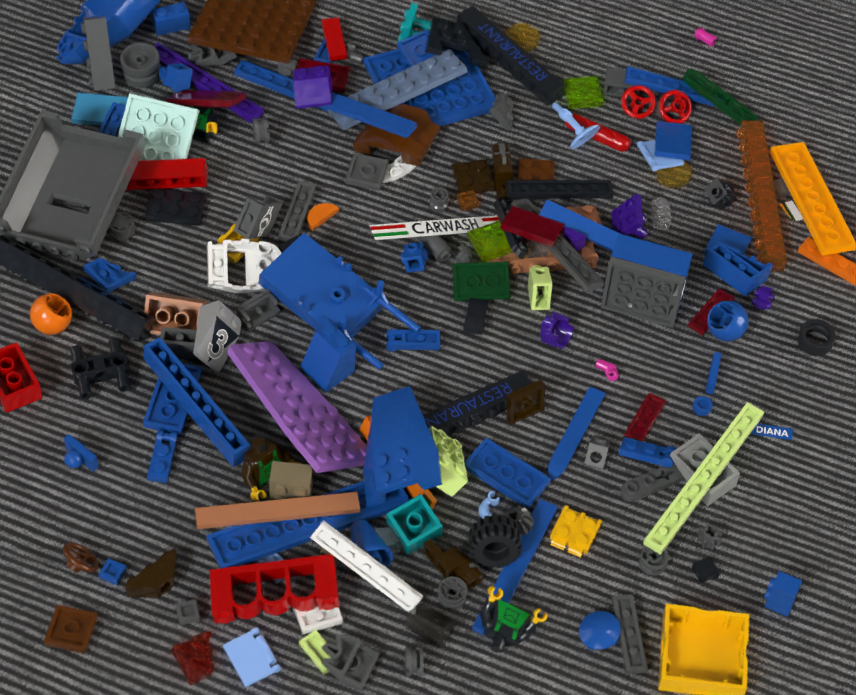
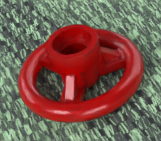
M635 85L625 90L621 98V106L628 116L642 119L654 111L656 99L649 88ZM633 91H643L647 93L649 97H639ZM628 95L632 99L630 104L632 111L629 110L626 104V99ZM651 103L646 112L637 113L644 109L645 104Z
M670 90L663 94L659 101V112L666 122L682 124L690 117L692 105L685 93L679 90ZM675 95L671 105L664 107L665 100L669 96ZM672 111L674 113H677L681 118L672 119L666 114V112Z

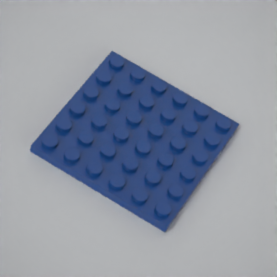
M442 46L443 51L450 49L466 66L467 73L401 103L425 110L432 122L438 126H443L490 113V108L494 107L493 101L495 96L479 67L471 64L467 52ZM399 49L363 58V63L374 84L410 68Z

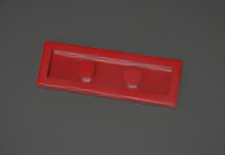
M339 17L322 19V28L329 60L347 59Z

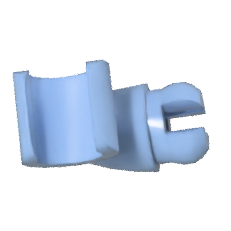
M490 491L488 497L480 504V517L492 516L489 505L497 506L499 504L500 497L491 499L495 496V491Z

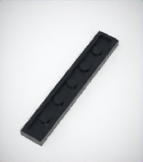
M506 180L505 183L508 199L612 198L614 195L611 180Z

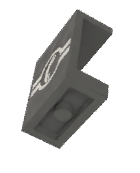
M269 195L265 196L263 203L252 197H247L233 231L247 239L269 236L283 203Z

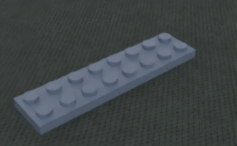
M449 49L443 51L439 56L431 57L359 92L351 94L347 98L386 111L467 73V68ZM328 110L329 114L343 130L361 123V121Z

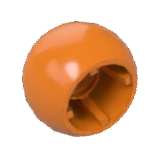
M48 293L41 295L33 302L30 308L32 324L37 330L47 335H56L67 329L72 319V309L69 303L57 294Z

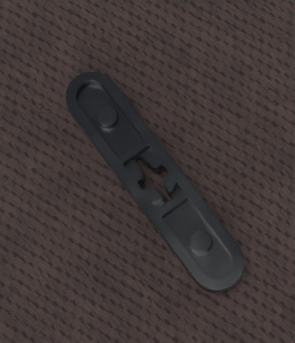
M498 198L493 205L500 223H502L511 209V204L505 198ZM503 230L513 253L520 259H524L529 254V248L523 240L524 237Z

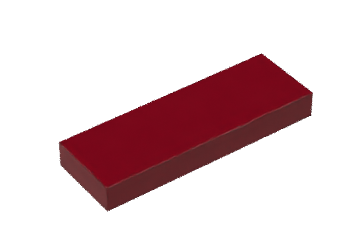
M719 288L691 319L688 327L704 336L709 330L707 317L712 307L721 301H734L735 297Z
M648 393L624 433L623 439L626 437L644 442L665 406L666 400Z

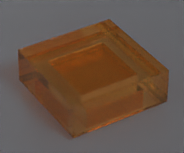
M474 190L456 195L461 211L479 208V201Z

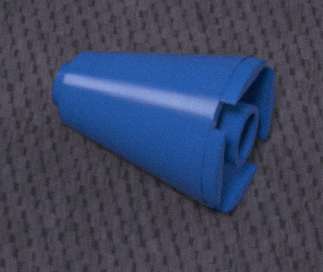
M355 521L350 527L351 541L383 566L389 567L393 561L391 549L368 521Z

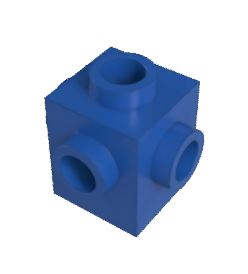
M423 243L405 244L404 251L401 253V261L405 265L406 272L425 270L426 260H429L428 250L424 249Z

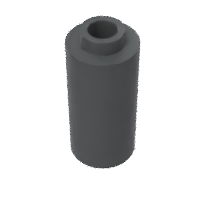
M440 235L417 237L437 261H446L451 257L452 249Z

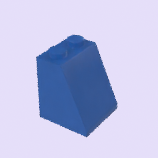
M329 321L315 331L301 364V369L327 392L355 372L356 345Z

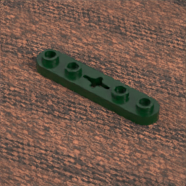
M688 69L686 71L683 81L690 88L742 127L752 129L755 126L757 116L697 70Z

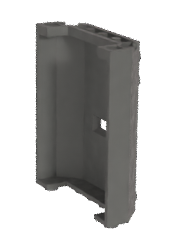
M41 110L0 195V233L23 246H30L38 251L46 250L54 255H65L70 259L85 260L95 256L146 146L143 134L125 130L124 138L63 124L58 113ZM56 198L88 206L90 209L88 213L52 204Z

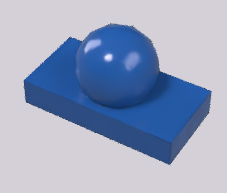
M71 434L64 437L65 448L68 450L64 456V462L67 467L73 469L84 464L94 472L98 468L97 456Z

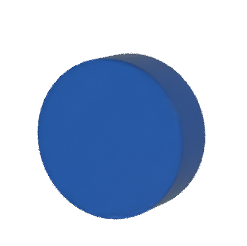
M699 396L695 398L692 409L697 415L706 416L710 414L713 404L708 397Z

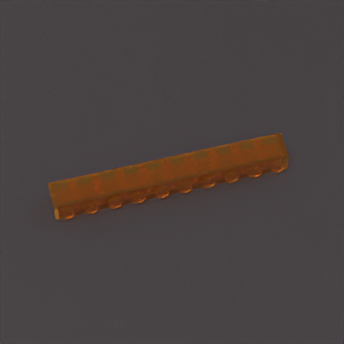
M742 121L740 128H737V138H740L739 151L743 154L741 164L745 166L743 175L744 179H747L746 193H749L750 219L754 222L753 235H756L755 249L758 250L757 261L766 265L768 262L773 264L771 272H784L787 258L763 121Z

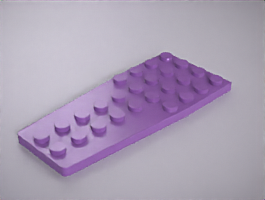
M265 341L230 345L227 354L279 427L316 473L364 466L367 446L360 439V436L354 432L349 423L338 413V410L319 393L273 342Z

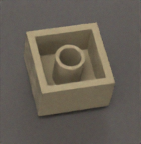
M272 461L269 480L270 501L311 497L313 488V468L311 465Z

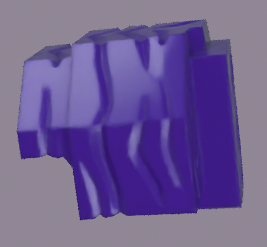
M555 312L551 316L546 315L541 324V342L552 347L564 349L574 331V327L569 325V318Z

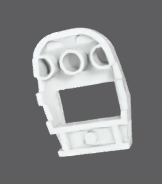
M241 239L240 241L223 240L222 244H212V241L207 244V287L232 293L264 291L266 289L258 284L259 274L282 253L274 244L259 241L258 243L249 241V239ZM227 252L245 253L246 286L228 283Z

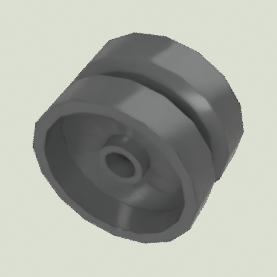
M138 42L130 44L121 52L120 62L125 82L133 87L144 88L158 81L160 78L159 69L161 67L159 54L154 46Z

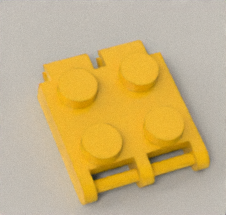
M565 505L550 534V539H552L551 545L561 550H565L566 546H568V553L581 558L583 553H588L603 520L593 519L586 516V513L576 512Z

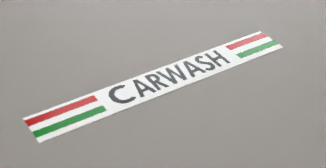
M498 215L369 225L375 240L502 230L500 229L501 223Z

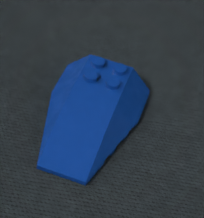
M410 386L374 397L363 467L367 507L387 502L386 493L416 483L423 490L442 485L438 448L432 439L431 432L425 423V418L419 409L420 407Z

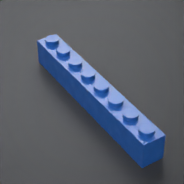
M159 337L144 345L145 362L231 466L235 467L244 462L243 455L250 449V444L165 342Z

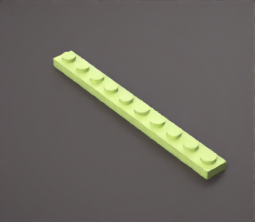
M748 402L745 404L644 539V545L660 555L761 420L764 411Z

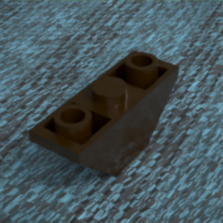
M173 548L171 551L163 553L153 564H148L142 572L130 577L124 584L126 595L128 597L158 599L172 589L175 584L177 569L176 550Z

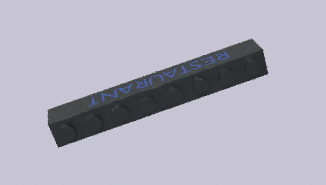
M473 5L457 14V22L465 26L481 50L485 51L505 71H508L515 80L532 92L539 101L549 106L563 97L565 85Z
M522 370L423 414L428 429L433 426L438 430L444 431L447 436L460 433L465 428L472 425L476 426L481 421L494 418L499 413L507 410V394L527 386L531 381Z

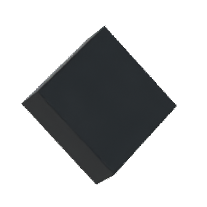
M711 557L692 563V568L700 583L718 578L720 575Z

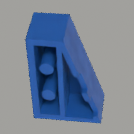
M719 241L708 249L703 266L745 297L767 281L773 264L768 262L766 265L757 261V257L751 256L750 258L740 253L741 250Z

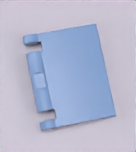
M655 140L639 141L637 143L638 148L653 171L684 165V161L681 159L654 156Z
M258 627L223 644L226 654L245 687L281 670L279 664L272 668L270 667L277 660L263 635H259L254 639L253 636L260 633Z

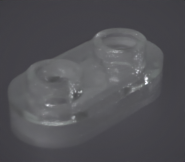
M662 197L653 199L651 203L652 224L659 230L669 228L671 223L670 204L667 199Z

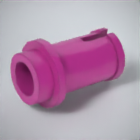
M698 28L694 34L697 41L701 40L710 45V47L717 40L716 36L706 32L704 28Z

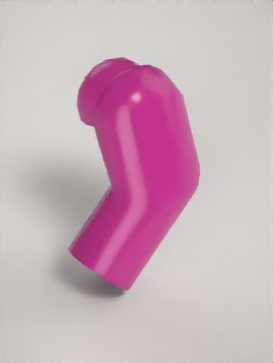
M602 359L597 360L595 367L604 370L608 380L615 381L618 379L619 373L614 364Z

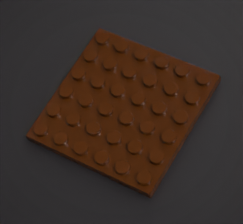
M207 0L188 36V43L289 64L316 6V0Z

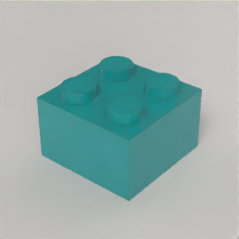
M422 494L386 514L388 526L407 555L423 547L424 542L428 539L435 540L443 535L442 524Z

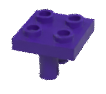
M634 194L611 211L612 230L622 235L633 234L640 239H644L647 236V229L643 228L642 225L646 221V214L642 213L641 196Z

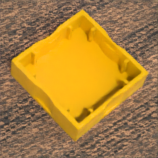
M666 604L662 618L658 690L693 695H745L747 690L748 662L746 646L749 638V614L721 610L706 611L696 607Z

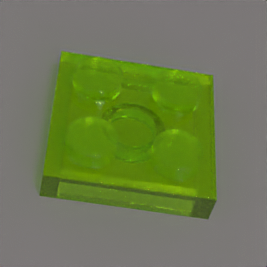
M597 76L563 78L562 83L565 85L564 92L568 109L603 107V98Z
M500 220L467 232L469 241L483 262L513 252L504 231L500 229Z

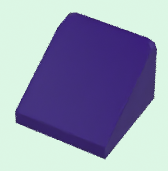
M568 227L564 229L563 237L576 251L584 248L586 240L584 234Z

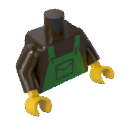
M256 438L252 442L253 447L243 455L244 464L241 476L248 489L252 490L251 499L260 502L258 494L261 498L265 499L266 492L258 490V488L270 479L272 461L302 463L294 461L292 459L293 456L284 446L276 442H269L267 439Z

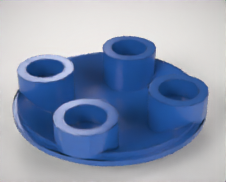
M596 611L587 615L582 620L579 627V635L588 649H606L616 645L619 641L621 627L618 619L613 614L605 611Z

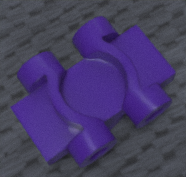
M761 286L760 290L756 289L754 296H757V298L753 297L752 300L755 308L762 310L770 309L772 302L768 300H773L772 288Z

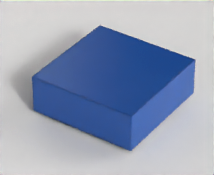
M108 558L99 573V578L118 586L127 570V565Z

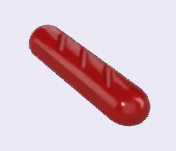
M572 113V117L581 127L584 126L585 129L593 125L600 126L598 132L591 139L621 152H625L630 148L631 141L627 136ZM565 122L567 128L575 131L568 122Z

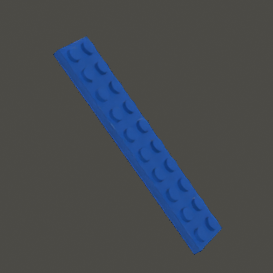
M364 481L324 494L357 492L360 513L235 525L206 535V540L220 568L242 566L312 541L313 539L310 537L323 520L337 531L351 527L357 520L369 521L386 515L410 500L404 489L400 488L386 493L387 502L367 507Z

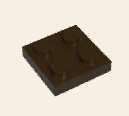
M487 159L452 164L451 169L460 196L495 191V184Z
M542 380L530 383L507 394V421L510 425L544 411L545 384Z

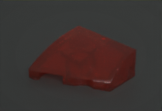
M210 631L195 635L190 641L174 645L171 649L190 685L205 679L214 671V665L211 660L213 652L209 642L211 638Z

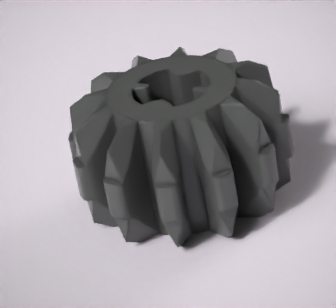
M519 505L514 509L511 506L509 511H504L506 518L510 517L513 519V522L518 524L521 538L523 535H528V531L533 530V517L526 508H521Z

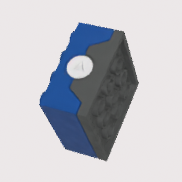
M619 234L608 265L601 308L673 328L682 301L693 254Z

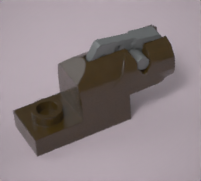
M505 142L495 143L492 146L496 199L515 200L508 199L505 186L506 180H513L514 177L510 145Z
M431 538L424 542L423 553L444 578L459 577L466 583L467 589H472L482 582L483 572L475 560L472 559L471 553H464L457 546L443 552L441 546L438 543L435 544Z

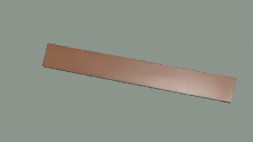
M357 492L195 508L197 529L360 513Z

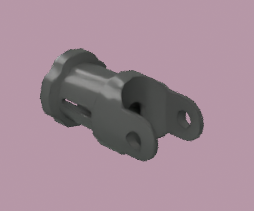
M461 243V252H453L457 263H473V256L468 245Z

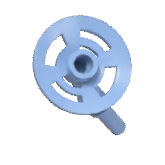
M557 102L553 103L552 107L559 113V117L568 122L576 131L575 134L577 136L572 141L571 149H576L583 145L600 129L599 125H593L586 129L584 126L581 127L572 117L571 112L560 106Z

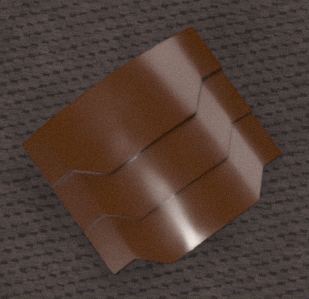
M399 104L386 110V112L416 122L417 128L408 138L367 124L353 143L354 152L371 155L374 148L377 147L401 153L403 163L419 167L437 136L440 126L430 120L425 110Z

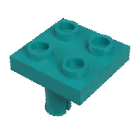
M411 3L410 9H406L404 15L406 21L404 20L401 23L400 31L403 33L400 32L398 42L420 33V31L413 30L414 28L428 29L429 31L431 21L417 18L416 16L418 4Z

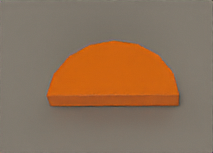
M329 203L314 206L309 211L307 217L310 229L312 231L338 213L339 207Z

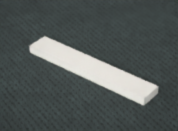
M324 520L310 537L409 613L422 599L423 595Z

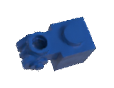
M183 63L168 64V67H161L159 69V77L163 85L169 86L175 92H182L183 90L190 89L192 69Z

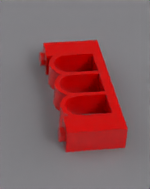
M332 554L210 570L211 608L215 624H226L236 621V617L251 619L260 614L262 610L269 615H280L288 611L291 606L304 612L313 610L317 606L319 610H332L340 607L336 563ZM314 574L315 590L307 597L295 596L292 593L291 577ZM285 578V595L277 601L266 600L263 596V581ZM256 582L257 595L255 600L247 605L237 604L234 598V585Z

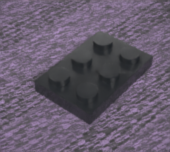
M151 189L145 221L200 226L206 195L205 193Z

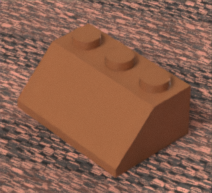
M157 292L148 293L146 295L144 312L155 318L150 334L160 335L162 327L197 330L200 306L206 305L207 300Z

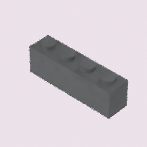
M104 15L84 18L81 28L82 34L86 33L87 38L83 42L85 51L89 52V58H86L87 69H91L92 74L88 76L89 84L93 86L94 91L115 88L106 17Z

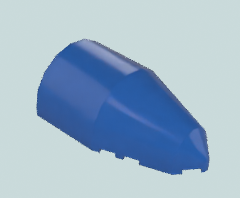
M86 0L81 6L82 12L79 17L75 16L73 19L75 22L73 27L66 30L58 43L57 50L59 55L56 58L62 64L86 63V58H89V52L84 49L83 41L87 40L86 33L82 34L81 28L84 18L105 15L109 45L112 48L129 38L161 0Z

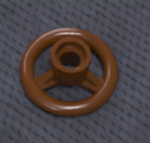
M67 542L63 545V553L68 559L66 565L69 569L76 573H79L81 570L95 572L98 569L99 565L96 557L87 548L75 542ZM87 559L91 561L92 566H88Z

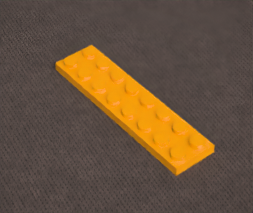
M799 142L771 147L770 154L821 255L856 250V241L805 143Z

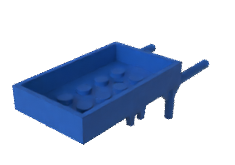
M303 233L259 274L258 284L264 289H269L275 298L313 329L318 330L331 321L356 345V352L378 370H381L384 364L352 338L383 308L387 309L415 333H418L421 327L387 300L383 293L384 281L379 280L376 288L370 286L352 271L350 263L344 264L341 256L335 258L307 234Z

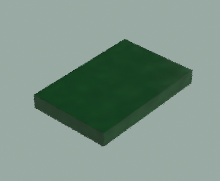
M508 261L452 264L454 302L469 301L470 298L480 300L510 299Z

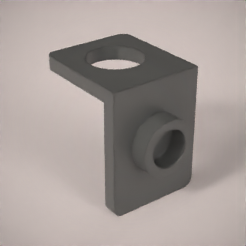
M592 436L585 464L604 468L611 440H607L602 436ZM592 452H599L602 455L601 461H592L590 457Z

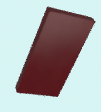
M183 90L166 98V102L181 106L233 107L246 98V92Z

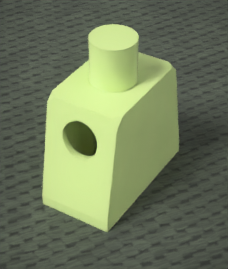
M534 265L529 269L528 291L531 310H550L552 280L548 267ZM538 289L542 290L543 293L541 295H537L539 294Z

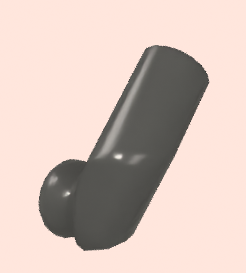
M347 43L345 47L347 58L353 62L363 64L365 56L356 53L354 50L356 45L354 43Z

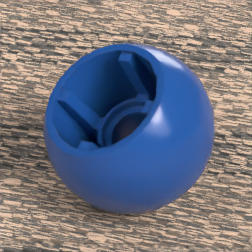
M721 301L710 310L707 324L710 333L715 338L731 342L745 334L749 325V319L746 310L739 303Z

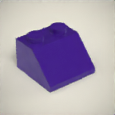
M329 65L294 70L293 86L296 109L332 105L333 81Z

